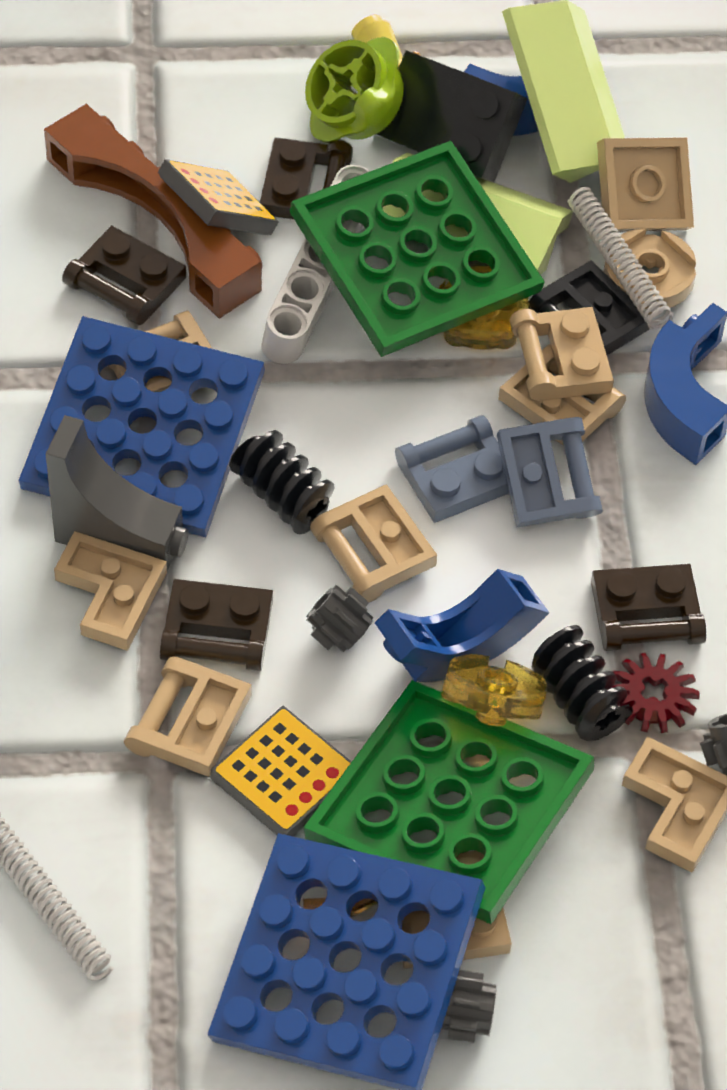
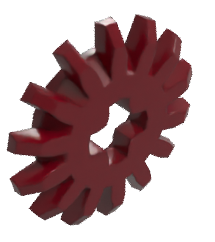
M640 653L639 655L641 667L627 658L623 660L621 664L629 673L613 670L616 675V681L622 684H616L612 688L622 686L627 690L628 695L620 706H631L633 713L625 721V724L629 725L636 718L642 721L640 730L642 732L648 733L650 724H658L660 733H668L667 721L673 720L679 728L686 724L680 713L681 711L694 716L697 708L686 699H699L700 691L684 687L696 682L693 674L677 677V674L684 667L682 662H676L667 670L664 668L666 655L661 653L658 656L656 666L651 665L646 653ZM649 682L653 686L664 685L665 689L662 694L664 700L659 701L654 696L648 699L642 696L645 692L644 683Z

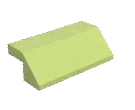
M568 0L510 7L503 10V18L552 175L572 183L599 171L597 142L604 138H625L585 10Z
M407 152L395 158L393 162L399 161L414 154ZM476 177L541 275L547 270L556 237L569 227L573 211ZM432 190L422 192L424 197L430 201L440 202L445 200L441 193ZM392 205L382 207L383 211L389 216L402 217L405 215L401 208ZM455 225L445 227L446 231L454 237H465L468 235L464 228Z

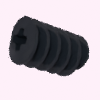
M273 430L265 435L253 436L247 439L232 454L229 462L230 470L240 475L241 481L247 486L252 487L255 495L265 499L267 506L271 510L278 512L283 522L291 524L292 530L300 535L309 532L313 520L322 513L327 512L329 499L335 489L334 483L328 479L320 481L322 475L318 468L312 467L307 469L309 464L308 458L302 454L294 456L296 453L295 446L289 442L282 444L283 434L279 431Z
M571 625L556 632L540 645L534 653L531 668L537 677L543 679L542 683L547 692L554 694L553 699L559 708L564 709V715L568 722L576 725L575 730L580 739L596 741L608 736L623 725L632 715L633 708L629 705L620 706L628 695L627 690L622 686L612 688L617 680L616 675L613 671L601 672L605 666V660L599 655L590 657L595 649L593 643L589 640L580 641L584 634L582 628L579 625Z

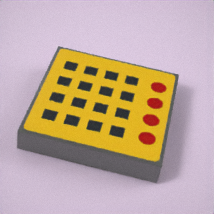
M165 159L157 172L172 190L209 226L272 235L279 223L229 171Z
M283 705L210 770L212 781L276 835L280 833L294 836L306 825L352 761Z

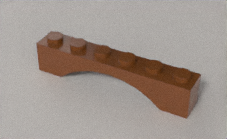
M86 103L44 129L47 160L72 184L119 195L142 206L164 224L175 237L185 256L189 272V291L219 319L262 291L263 264L258 253L252 247L244 246L232 235L230 229L207 225L157 173L160 166L157 167L144 156L143 151L134 141H128L115 129L109 118L104 115L100 116Z

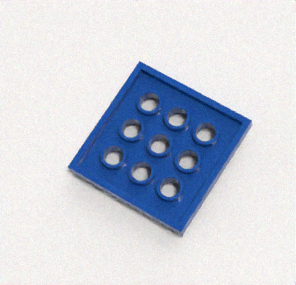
M82 316L19 477L20 488L50 497L46 452L64 415L84 420L85 430L93 447L113 470L117 463L123 459L133 458L141 463V467L136 473L120 476L148 494L181 506L183 528L188 529L190 534L206 538L230 472V458L239 446L265 373L264 362ZM117 364L126 369L124 375L117 380H106L100 376L101 371L108 365ZM155 376H164L172 381L171 385L162 392H152L145 387L146 383ZM200 388H211L217 392L216 398L207 404H199L191 399L192 394ZM95 405H103L111 410L107 418L98 422L90 421L84 415L90 407ZM140 417H150L156 421L154 429L143 434L132 431L130 426L134 420ZM190 428L200 431L203 435L199 442L189 446L182 445L176 440L177 435L181 431ZM172 470L182 471L188 476L184 484L175 488L163 485L161 478L165 473Z
M278 833L207 1035L213 1042L367 1082L399 1090H422L485 891L482 879ZM322 887L327 890V897L321 906L315 909L300 907L301 897L308 889ZM362 899L377 901L378 909L372 918L361 922L351 919V910L358 901ZM413 911L427 912L430 915V920L424 930L415 934L406 933L402 930V922L409 913ZM295 937H305L310 940L309 949L303 957L297 960H288L283 957V949L289 940ZM346 949H355L361 952L360 963L355 969L345 973L334 970V960L340 952ZM405 961L413 965V973L407 982L401 985H391L385 982L386 971L392 964ZM285 987L292 990V1000L286 1008L276 1012L266 1009V998L274 989ZM329 1000H338L344 1003V1011L339 1020L327 1025L317 1022V1011L323 1003ZM381 1013L395 1015L396 1026L389 1035L377 1038L368 1034L369 1023L376 1015Z

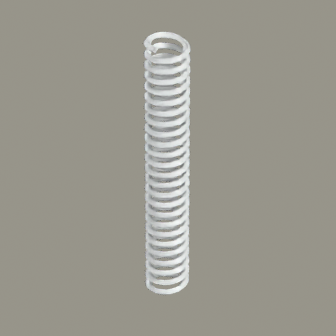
M589 187L577 189L567 201L570 208H572L576 217L579 218L580 223H582L583 228H585L603 258L606 259L610 269L613 270L616 278L623 285L624 290L630 296L631 301H633L641 316L644 317L647 325L652 329L662 328L669 319L671 321L674 314L670 312V307L666 306L667 303L663 301V297L656 290V286L652 285V280H649V276L645 274L646 272L642 269V265L638 264V259H635V255L632 254V250L628 248L625 240L621 238L622 235L618 233V229L614 228V223H611V219L608 218V214L604 212V208L601 207L598 199L594 197L595 195L591 192V189ZM584 190L587 191V192L582 193L581 195H579V196L575 199V201H573V198H574L579 192L584 191ZM664 310H666L664 315L652 320L653 317L660 315ZM668 315L670 316V317L668 318V320H666V321H665L664 323H662V324H659V325H653V324H652V323H658V322L664 320Z
M0 818V830L5 828L0 834V840L10 834L7 839L0 843V866L4 867L5 872L14 880V884L19 886V890L23 892L24 897L28 898L30 904H33V909L38 911L40 917H43V921L47 923L49 929H52L53 934L57 936V940L62 942L64 948H67V953L72 955L74 961H77V966L82 967V972L87 974V979L99 980L106 977L113 971V967L110 966L103 973L96 976L91 974L106 967L111 960V955L106 954V948H101V942L96 941V935H91V929H86L87 923L81 922L82 917L76 916L77 911L71 910L72 904L67 903V898L62 897L61 891H57V885H52L53 880L47 879L48 873L43 872V867L38 866L37 860H33L34 855L28 854L29 849L24 848V843L19 842L18 836H14L15 831L10 830L9 824H5V818ZM15 840L8 848L2 850L8 843ZM20 846L14 853H12L11 855L7 856L10 851H12L14 848ZM24 852V854L19 859L12 862V860L15 857ZM28 859V861H27L25 864H23L21 867H19V868L16 869V867H17L21 862H23L24 860ZM33 865V867L30 870H28L24 874H21L26 868ZM38 871L32 878L26 880L31 874ZM43 877L37 884L31 886L36 880ZM48 883L42 890L35 893L40 887ZM52 890L47 896L40 899L45 893ZM57 896L52 902L45 905L50 899ZM62 902L57 908H55L54 910L50 911L54 906H56L58 903ZM66 909L62 914H60L59 916L56 917V915H57L58 913H60L62 910ZM71 915L66 921L61 923L67 916ZM75 922L71 927L66 929L71 923ZM80 928L75 934L71 935L75 930ZM86 934L83 938L75 942L79 937ZM91 940L87 945L82 947L87 941Z

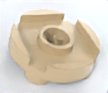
M635 229L622 234L621 238L628 244V248L632 250L635 259H638V264L644 265L649 269L655 266L659 268L658 273L645 274L649 276V280H652V285L656 286V290L663 297V301L667 303L666 306L671 308L684 301L691 293L696 277V259L690 246L678 236L666 231H661V236L646 235L647 229ZM605 261L603 272L626 293L623 285L620 284L613 270L610 269L609 264Z

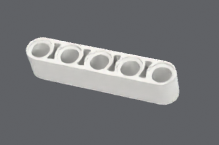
M347 165L338 171L331 186L370 172V170L360 165ZM352 220L342 223L346 230L353 233H360L363 227L361 223ZM306 237L276 296L266 321L261 346L266 357L275 363H292L301 356L335 285L323 264L316 263H321ZM279 332H286V333H289L290 335H289V336L283 335V334H281V333H279Z

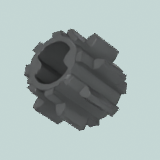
M335 585L326 591L306 617L308 618L306 621L312 625L313 629L310 635L327 650H330L333 645L342 652H345L347 649L349 650L365 634L373 622L372 619L374 617L367 612L368 609L366 608L369 602L352 587L344 592L338 585Z
M459 971L441 1028L449 1030L448 1039L474 1043L475 1034L490 1035L496 998V984L483 983V973Z

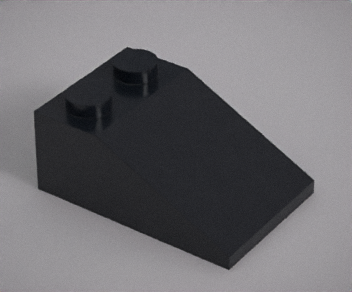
M406 50L398 68L404 86L400 108L388 126L376 135L419 153L452 141L475 176L495 182L528 98Z

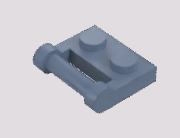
M484 415L468 420L465 427L416 446L408 443L395 448V457L402 473L434 523L509 494L499 444L493 435L488 419ZM473 443L478 449L476 452L427 471L422 466L424 462Z
M571 417L500 429L498 431L497 439L517 528L570 518H589L603 512L600 496H594L581 436L585 434L582 418ZM551 440L563 441L575 499L564 500Z

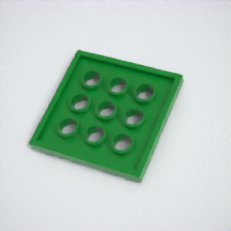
M452 141L293 200L291 203L290 214L381 357L540 293L545 283ZM432 190L441 193L445 200L440 202L430 201L424 197L422 192ZM392 205L401 208L405 215L402 217L389 216L383 211L382 207ZM352 220L361 223L366 230L361 233H353L346 230L342 223ZM455 225L464 228L468 235L465 237H454L446 231L445 227ZM411 240L424 243L428 251L425 253H415L409 250L405 243ZM375 256L384 259L389 266L384 269H375L366 263L365 258ZM477 260L488 264L492 271L478 273L468 263ZM438 276L447 279L452 287L449 289H438L428 279ZM398 292L407 295L412 303L400 306L393 303L388 295Z
M411 680L304 826L305 839L482 879L485 891L476 918L492 924L594 771V756ZM432 735L444 739L440 745L435 747H425L418 743L421 738H428ZM476 755H483L490 759L487 764L480 767L468 766L463 762L466 758ZM405 772H411L418 776L414 782L409 784H398L391 780L393 776ZM523 774L530 775L536 779L533 784L526 787H518L509 782L512 777H518ZM450 792H457L464 796L460 802L452 805L443 804L437 800L440 795ZM379 809L391 813V816L382 822H370L364 818L368 812H374ZM496 812H502L510 816V819L501 825H491L483 820L486 815ZM431 830L437 834L434 840L427 843H417L410 839L414 832ZM470 850L478 851L484 855V858L475 864H464L456 859L460 853Z

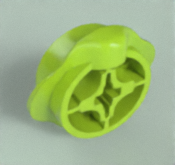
M379 37L367 43L359 40H346L329 47L318 57L308 74L305 86L306 102L312 112L310 130L316 139L324 143L337 141L343 137L354 140L366 139L382 131L393 120L402 102L404 86L402 76L397 69L400 59L399 49L391 39ZM351 86L358 91L357 94L351 89Z

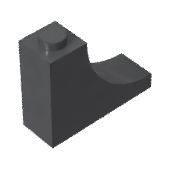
M64 415L46 452L55 542L67 545L74 531L167 561L168 571L173 557L180 558L188 540L189 530L183 528L182 507L148 494L120 476L102 459L93 447L85 430L84 420Z

